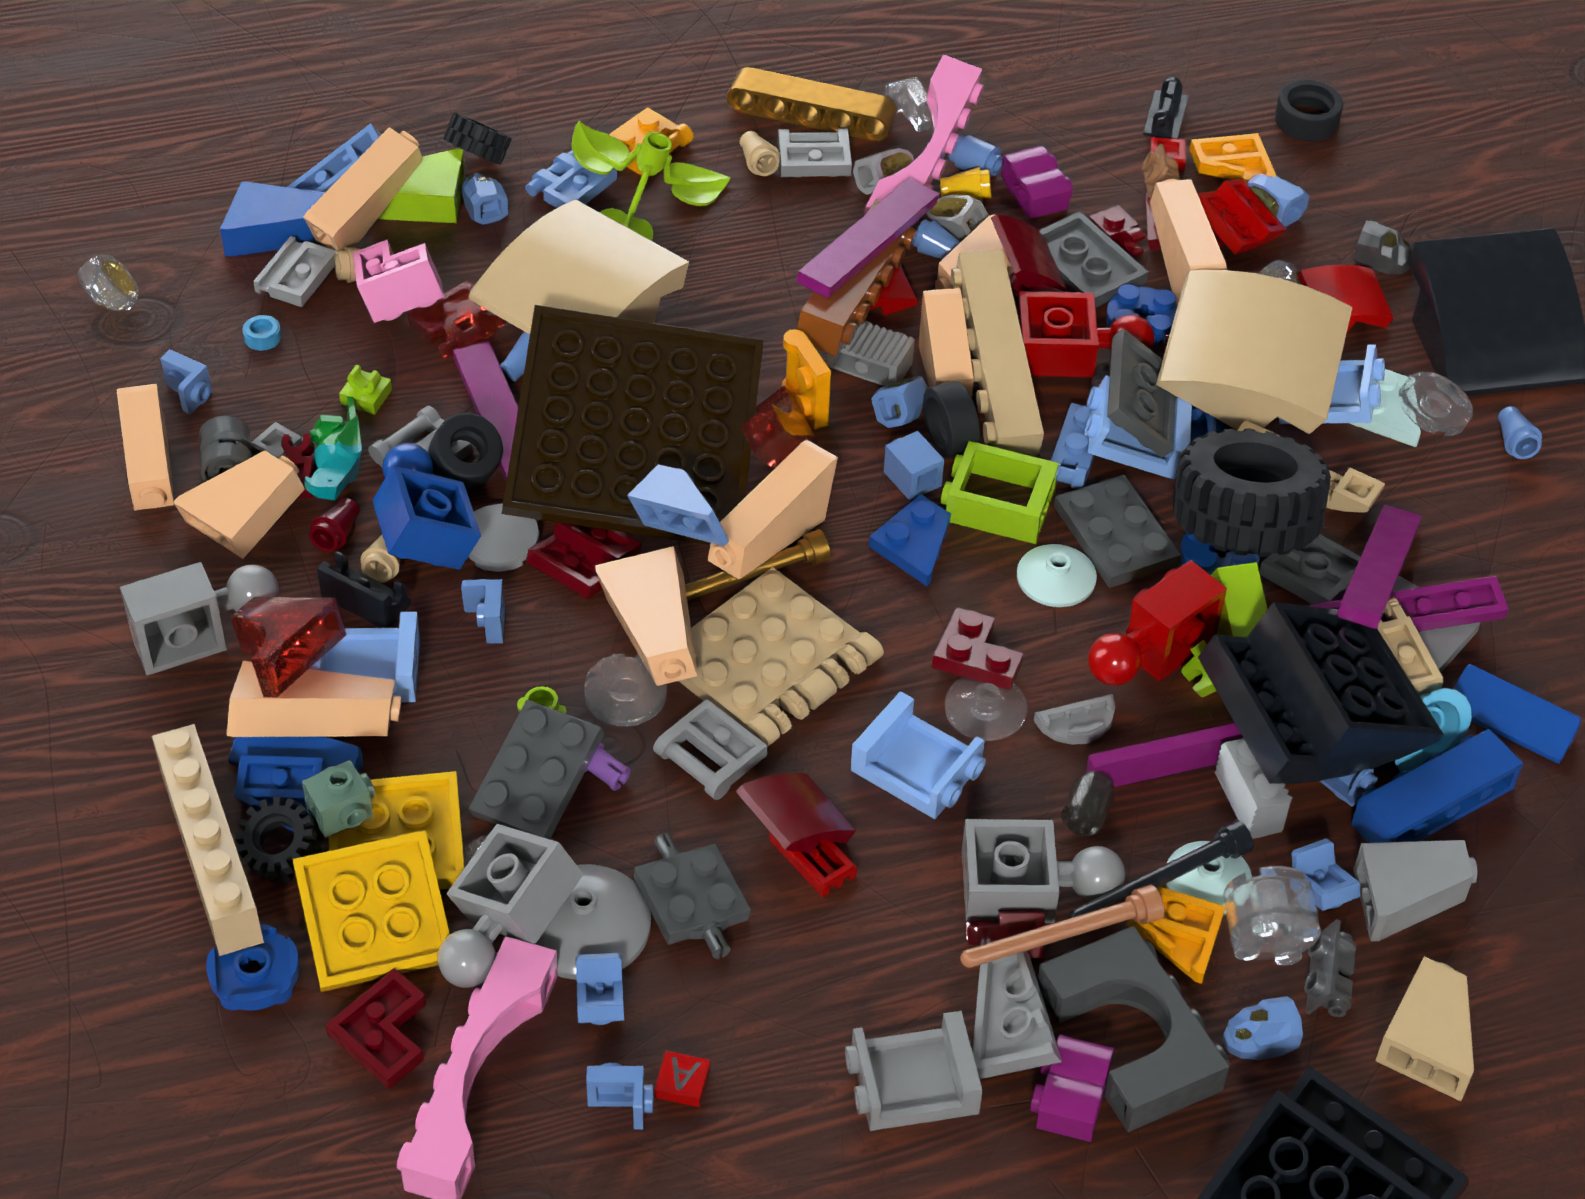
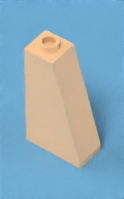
M389 127L303 216L315 240L324 247L336 251L344 250L345 246L355 248L423 161L418 148L419 142L407 132L401 131L399 134Z
M1168 179L1163 182H1156L1150 201L1172 292L1176 296L1177 305L1186 274L1189 271L1227 270L1225 259L1191 179Z
M808 440L803 441L720 521L729 542L725 546L710 543L708 561L737 579H741L776 553L824 522L838 457Z
M674 546L595 565L596 573L608 603L656 685L659 686L696 677L697 669L684 574Z
M243 661L230 695L227 736H387L390 722L399 721L402 696H394L396 680Z

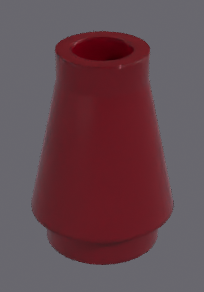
M342 498L336 505L316 517L310 524L309 538L312 544L324 552H333L341 549L346 543L355 519L360 514V508L357 503L352 499Z

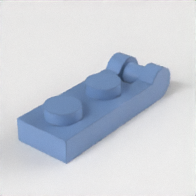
M1070 404L1052 459L1050 460L1059 463L1056 485L1059 481L1071 484V489L1075 490L1085 487L1095 455L1088 453L1089 437L1085 436L1086 423L1091 415V409H1088L1087 406Z

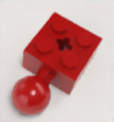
M1019 291L1017 315L1031 376L1094 377L1098 348H1109L1112 353L1113 336L1123 329L1150 350L1154 346L1155 335L1152 326L1147 320L1137 315H1124L1116 319L1110 328H1097L1094 293Z
M1192 560L1179 569H1171L1159 583L1150 589L1145 588L1141 590L1132 600L1131 617L1126 630L1127 636L1120 633H1109L1099 637L1092 644L1088 653V665L1091 673L1103 684L1119 686L1130 682L1137 675L1140 667H1142L1160 682L1194 657L1190 649L1203 640L1208 644L1212 637L1217 634L1227 588Z

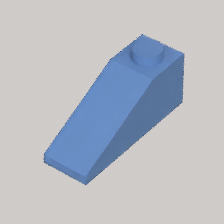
M370 123L291 183L288 188L326 193L381 136V133Z
M658 464L627 495L645 526L725 546L729 542L714 511L695 486L693 479L686 471L680 468L675 469Z

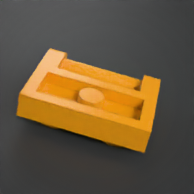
M648 107L609 134L623 142L629 149L630 154L635 150L637 143L642 144L645 135L649 132H659L667 136L672 143L670 152L679 146L685 147L694 138L692 130L686 124L677 125ZM635 158L627 167L642 175L643 173L638 169Z
M789 330L784 334L783 347L787 351L786 378L782 382V394L787 399L795 400L798 413L801 417L807 418L814 430L828 426L831 370L803 331Z

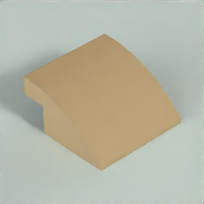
M573 200L540 218L509 244L472 288L468 299L528 334L531 331L535 305L655 323L660 298L683 288L689 261L580 201Z
M1191 270L1185 277L1156 385L1236 430L1245 420L1265 428L1276 417H1279L1310 434L1325 422L1328 417L1352 307L1330 295L1281 278L1230 270Z

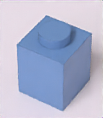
M918 431L903 438H897L885 446L884 473L909 501L942 486L944 459Z

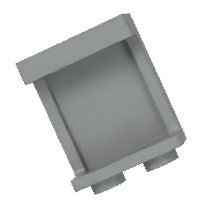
M962 1011L943 1013L942 1028L867 1040H865L862 1027L853 1029L852 1046H845V1059L848 1073H856L859 1086H854L856 1108L858 1114L866 1113L870 1131L979 1114L983 1090Z

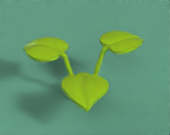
M578 121L573 132V154L581 166L593 173L607 175L614 168L618 171H623L636 158L638 169L643 174L628 214L612 208L602 210L600 213L650 241L653 238L651 224L646 220L634 217L649 176L656 175L663 170L664 182L672 184L671 190L673 195L679 200L694 206H707L713 203L730 181L728 176L691 164L678 162L670 164L672 156L669 155L672 143L667 136L659 132L647 133L642 144L637 143L635 150L631 154L627 146L617 138L591 129L581 121Z

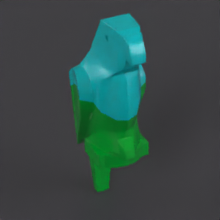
M347 397V422L342 420V416L320 415V418L314 425V429L310 430L309 435L317 444L314 454L317 470L312 478L305 477L304 486L310 494L317 498L335 501L347 484L357 479L362 446L358 415L356 416L353 397Z

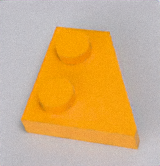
M1258 133L1191 140L1189 151L1198 173L1229 180L1243 179L1245 183H1248L1250 179L1260 174L1276 177V173Z
M1159 887L1157 890L1160 893L1164 906L1163 918L1147 924H1142L1140 921L1133 922L1129 919L1126 925L1128 927L1134 926L1144 940L1150 941L1157 951L1193 981L1202 984L1226 906Z

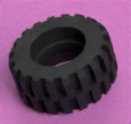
M1226 429L1222 433L1210 432L1202 438L1194 439L1180 455L1173 499V513L1185 532L1189 535L1194 534L1196 540L1203 544L1209 543L1214 545L1215 549L1224 552L1226 550L1235 551L1237 555L1244 556L1258 554V557H1269L1274 553L1279 555L1289 554L1293 549L1299 551L1313 542L1323 528L1330 489V471L1323 458L1319 454H1315L1312 448L1306 444L1300 445L1297 443V440L1290 437H1279L1277 433L1268 431L1266 433L1255 432V429H1244V431Z

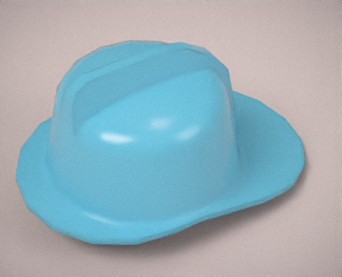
M1448 688L1419 695L1444 736L1439 741L1421 750L1395 760V764L1400 772L1403 770L1410 772L1421 766L1431 755L1438 752L1443 754L1454 748L1463 739L1472 719L1471 706L1466 696L1456 689Z

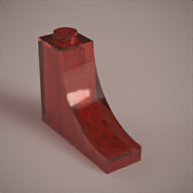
M784 385L757 405V414L740 426L753 453L773 470L805 440L821 447L793 393Z
M253 597L231 616L242 654L255 655L251 661L263 697L280 696L346 636L335 598Z

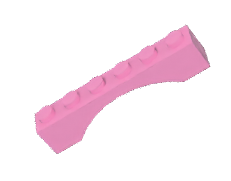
M943 54L931 78L927 96V104L932 114L934 128L932 139L923 153L910 165L878 181L866 205L864 215H866L876 199L882 201L908 178L932 190L934 189L931 183L933 179L940 180L947 162L944 159L946 153L952 155L959 139V135L956 134L958 129L964 130L968 124L972 112L969 109L971 103L977 105L982 95L984 85L979 83L982 72L981 68ZM916 221V222L914 223V225H913V228H914V229L916 228V226H917V224H918V221Z
M505 936L499 951L496 952V958L482 988H475L471 995L468 1006L469 1017L465 1026L459 1025L455 1030L451 1042L452 1054L448 1063H442L436 1072L433 1083L435 1092L430 1103L424 1102L419 1109L415 1123L417 1130L411 1143L405 1142L401 1148L397 1169L401 1170L404 1191L431 1199L462 1198L475 1168L473 1142L466 1125L467 1100L474 1078L486 1057L506 1035L523 1022L543 1012L558 977L557 950Z

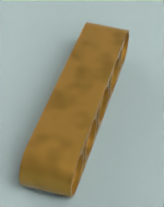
M750 67L742 68L737 72L726 96L729 106L740 113L829 132H837V128H848L849 136L870 141H880L887 137L897 113V106L894 101L883 95Z

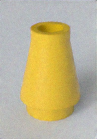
M980 167L949 177L940 178L941 197L954 194L968 195L983 202V198H991L989 169L980 170Z

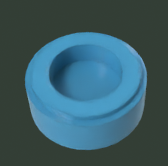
M258 315L252 317L244 323L242 328L245 344L254 350L263 351L274 348L280 343L282 338L280 324L278 320L271 316Z

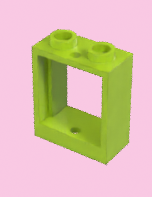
M968 441L964 454H957L951 474L954 479L953 482L946 481L941 496V504L946 505V511L951 514L950 523L1036 544L1056 489L1059 463ZM971 473L1033 488L1027 507L965 492L964 490Z

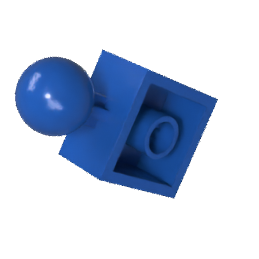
M401 443L394 446L388 451L383 460L382 470L385 479L372 500L388 554L401 559H412L438 567L444 566L460 570L481 537L464 482L432 475L433 462L429 453L423 447L414 443Z

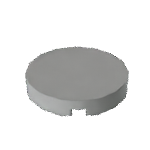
M503 504L488 505L474 511L481 537L468 556L469 559L475 562V566L483 570L495 572L514 570L522 566L523 561L527 559L528 549L540 543L537 521L531 518L502 514Z

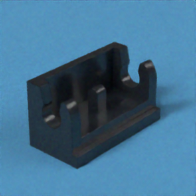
M338 551L335 552L334 559L336 560V565L334 569L325 561L317 568L321 598L380 628H390L400 617V612H405L411 605V600L407 597V589L404 584L395 581V590L349 568L347 556Z

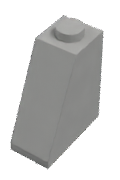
M1465 840L1361 843L1354 865L1356 880L1360 883V899L1370 941H1380L1466 900L1471 884L1477 881V864L1474 857H1469Z

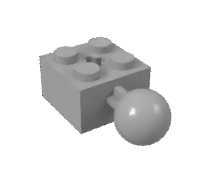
M201 562L120 587L132 640L147 676L226 651L220 613L234 609L243 616H262L275 606L279 597V584L274 574L267 568L254 564L238 568L229 577L226 587L215 591Z
M965 819L962 842V867L966 921L998 923V910H1043L1045 913V923H1054L1059 898V887H1072L1081 898L1092 901L1124 885L1126 876L1124 864L1121 858L1109 848L1091 846L1080 851L1072 861H1057L1053 820Z
M500 824L495 825L447 892L449 898L471 924L474 925L473 929H462L450 934L439 948L438 966L441 974L448 982L462 988H470L482 984L486 980L496 958L495 948L492 943L499 934L532 944L537 943L584 875L559 842Z

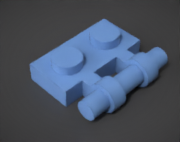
M573 150L568 153L558 155L553 160V165L549 168L540 169L532 176V181L525 185V189L532 197L543 192L544 201L556 208L573 200L587 204L617 180V170L614 168L607 175L593 173L577 162Z

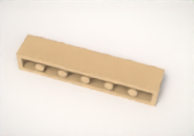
M1003 249L959 253L957 267L951 269L952 289L960 288L962 293L969 348L973 358L971 359L974 376L973 382H978L979 390L976 393L977 409L979 413L985 414L986 422L983 423L984 442L992 447L1029 456H1037L1040 454L1044 431Z
M192 724L153 735L152 739L160 771L219 956L264 943L257 909L195 725Z

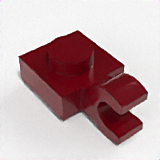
M1119 205L1089 216L1091 222L1131 257L1143 253L1144 250L1137 242L1145 239V234L1139 228V224Z
M998 910V923L966 921V940H968L970 945H984L1043 927L1045 925V913L1043 910ZM1044 946L1027 950L1030 958H1044Z

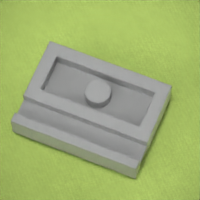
M290 236L254 280L255 292L261 293L265 291L272 298L303 307L335 267L336 250L308 241L299 243L296 242L295 237Z

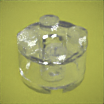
M1268 866L1259 868L1260 876L1246 880L1244 873L1235 877L1228 883L1223 892L1230 940L1235 957L1240 960L1275 959L1276 963L1280 965H1292L1302 959L1301 953L1312 947L1321 934L1314 891L1311 882H1307L1306 875L1300 870L1291 867Z

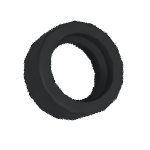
M1298 80L1287 84L1281 89L1275 112V120L1277 126L1285 134L1295 139L1320 141L1331 137L1338 130L1344 103L1341 95L1335 88L1319 81ZM1310 106L1323 111L1324 114H1305L1294 109V107Z
M951 381L927 388L923 396V413L927 431L937 452L945 458H950L957 454H964L968 441L979 443L980 429L978 416L966 387L959 381Z

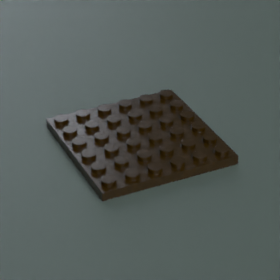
M535 305L502 514L710 545V542L645 526L627 495L659 464L686 471L714 511L719 522L746 497L764 340Z

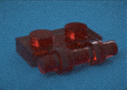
M468 281L445 292L444 297L438 299L433 305L424 308L419 307L408 313L409 325L431 344L443 337L446 339L445 342L438 345L439 352L444 358L451 356L454 349L471 346L470 344L480 338H490L497 333L498 328L507 322L495 314L489 316L487 309L468 299L469 293L474 287ZM470 322L473 324V326L464 331L460 329Z

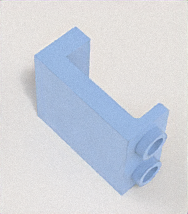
M1376 344L1367 346L1365 360L1340 361L1328 417L1323 423L1372 422L1374 407H1380L1381 389L1378 381H1384L1385 378L1384 358H1378ZM1279 418L1280 424H1290L1285 420Z
M1105 375L1099 388L1095 386L1092 388L1087 401V408L1091 409V415L1085 427V436L1089 437L1088 453L1175 480L1180 455L1190 444L1192 404L1179 397L1176 398L1173 451L1161 458L1151 449L1141 445L1135 437L1122 427L1116 426L1107 417L1110 376Z
M400 612L399 628H329L326 614H317L316 629H309L308 652L313 654L312 661L305 662V669L396 680L394 696H402L401 702H416L420 647L417 612Z
M900 691L852 744L851 771L931 818L936 819L945 807L952 808L955 805L969 779L974 781L981 774L986 763V759L983 757L985 740L975 737L967 746L914 716V699Z

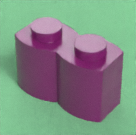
M1037 146L1003 155L1001 177L1009 192L1016 197L1019 207L1027 218L1032 219L1069 208L1070 197L1073 196V186L1071 180L1067 176L1065 177L1058 169L1057 160L1053 154H1049L1043 146Z
M1059 1035L1057 1047L1062 1062L1042 1066L1041 1074L1048 1075L1045 1086L1036 1084L1030 1112L1038 1113L1037 1129L1091 1142L1111 1068L1114 1048Z

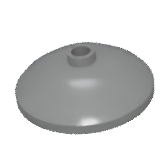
M592 864L577 865L584 875L535 944L557 950L559 977L577 980L576 957L578 955L619 953L621 955L622 969H624L643 951L651 931V911L638 885L628 876L615 869ZM580 903H589L586 906L578 905Z

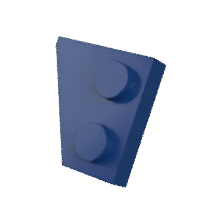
M921 494L869 537V547L925 586H928L931 583L933 570L942 550L943 539L946 538L950 526L951 514Z
M240 755L234 796L239 802L248 807L252 806L257 812L261 810L259 801L266 799L272 805L273 797H281L285 803L287 798L293 799L298 805L301 804L308 811L302 781L328 768V762L324 758ZM283 826V827H285L286 829H288V830H290V831L293 832V829H292V828H290V827H288V826Z

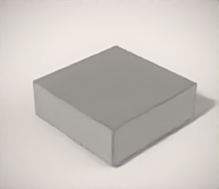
M275 422L251 442V454L255 456L266 451L276 458L286 457L281 446L284 434L290 435L293 447L301 445L303 437Z

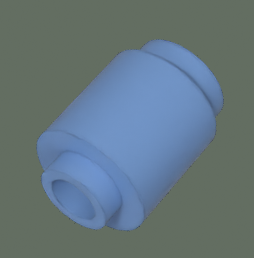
M959 135L953 154H949V160L954 162L956 168L963 171L980 167V170L989 169L991 178L992 175L996 176L1001 170V149L972 135H967L966 137Z

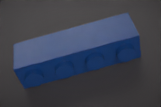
M1490 729L1474 737L1468 735L1443 754L1435 753L1427 758L1421 766L1410 772L1403 770L1395 775L1386 785L1378 789L1370 788L1362 793L1356 801V809L1351 825L1368 843L1419 842L1513 790L1523 762Z

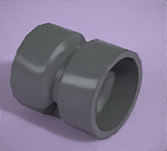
M220 416L206 421L201 426L199 431L200 472L204 482L251 458L250 429L244 421L236 417Z

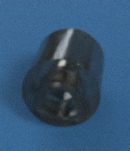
M1087 771L1075 780L1061 812L1062 821L1071 832L1086 836L1095 835L1101 831L1115 797L1114 785L1111 779L1100 772Z

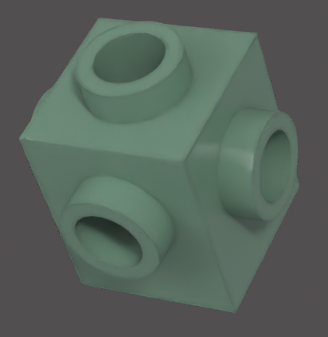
M350 760L337 766L328 767L319 774L302 781L306 808L325 838L344 829L356 827L364 820L373 817L371 798L375 797V790L372 782L366 773L359 775Z

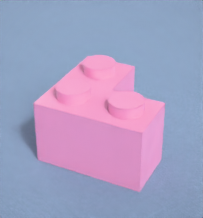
M388 240L353 252L357 287L374 323L381 320L389 321L396 319L403 312L416 307L424 308L431 306L438 299L444 297L440 276L425 243L394 254Z

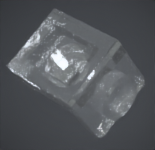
M914 77L887 83L884 87V96L894 101L897 106V112L903 111L904 117L907 120L910 119L917 132L930 129L931 112L927 104L928 95L918 78Z

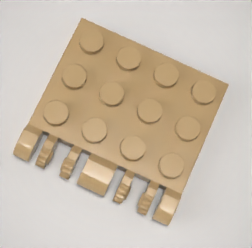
M772 567L691 628L697 676L680 680L679 682L703 701L708 699L768 747L780 737V733L782 735L785 734L792 726L790 718L787 717L784 711L780 710L779 706L789 714H792L794 718L804 719L809 715V709L815 710L837 692L838 687L841 689L849 683L848 672L838 662L848 670L850 669L851 672L860 674L867 669V666L872 665L881 658L884 651L881 644L867 632L860 633Z

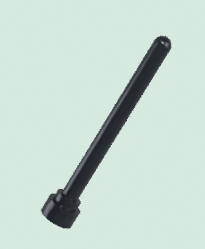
M1234 820L1220 827L1218 833L1214 835L1213 841L1072 910L1069 913L1068 919L1125 902L1126 897L1130 896L1134 889L1147 885H1153L1157 889L1221 856L1224 858H1239L1253 850L1252 836L1244 823L1240 820Z

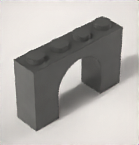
M1134 926L1040 964L1038 985L1044 1003L1058 1024L1104 1005L1123 1004L1144 1011L1160 1026L1165 1037V1043L1158 1050L1109 1071L1104 1097L1127 1133L1223 1091L1229 1070V1060L1225 1051L1220 1045H1214L1205 1031L1204 1022L1200 1014L1195 1009L1189 1008L1181 996L1180 987L1174 976L1166 974L1158 962L1153 945L1150 941L1143 940Z

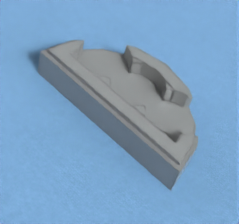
M1113 694L1035 712L1034 723L1043 734L1055 741L1070 745L1088 744L1101 738L1111 728L1115 712Z

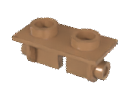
M1160 143L1155 153L1152 151L1148 153L1143 162L1142 171H1144V182L1146 183L1148 197L1151 198L1156 182H1163L1168 179H1181L1179 178L1177 162L1165 155L1163 144Z

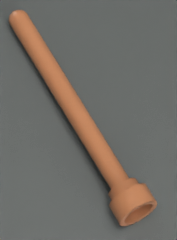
M1147 885L1134 889L1131 895L1126 897L1125 902L967 949L961 954V963L968 968L975 967L1129 919L1133 922L1140 921L1142 924H1147L1163 918V901L1156 887Z

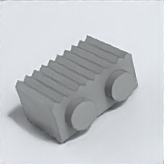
M865 321L863 325L857 324V330L851 344L847 345L844 343L837 356L827 353V366L886 386L903 380L913 362L915 340L912 336L907 337L901 332H893L891 329L886 330L884 327L879 328L878 325L873 326L870 322Z
M1244 738L1223 743L1221 745L1222 749L1219 751L1220 755L1218 756L1219 760L1217 761L1218 765L1216 766L1215 774L1237 819L1245 824L1252 839L1282 832L1292 801V797L1288 795L1289 790L1285 789V784H1269Z

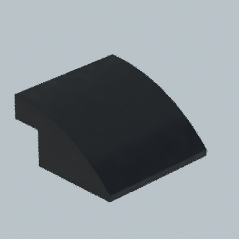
M1555 228L1414 243L1409 265L1419 284L1420 292L1412 322L1447 398L1585 383L1584 318L1572 269Z
M1273 602L1248 637L1215 634L1198 656L1199 661L1269 784L1316 782L1355 774L1403 758L1439 741L1444 736L1378 629L1339 618L1337 616L1339 609Z
M1308 1066L1287 1096L1279 1090L1275 1092L1197 1199H1459L1469 1186V1177L1311 1066Z

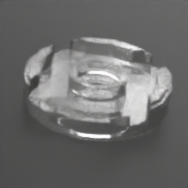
M1423 371L1411 374L1399 390V397L1402 396L1403 399L1401 406L1404 413L1413 423L1427 432L1435 434L1439 430L1446 432L1444 436H1454L1461 433L1473 417V407L1468 396L1457 384L1439 374Z
M624 653L613 654L599 660L589 669L584 685L585 704L591 713L605 723L620 727L635 726L651 720L662 710L667 698L666 684L657 686L642 659L636 654L635 658L625 657Z

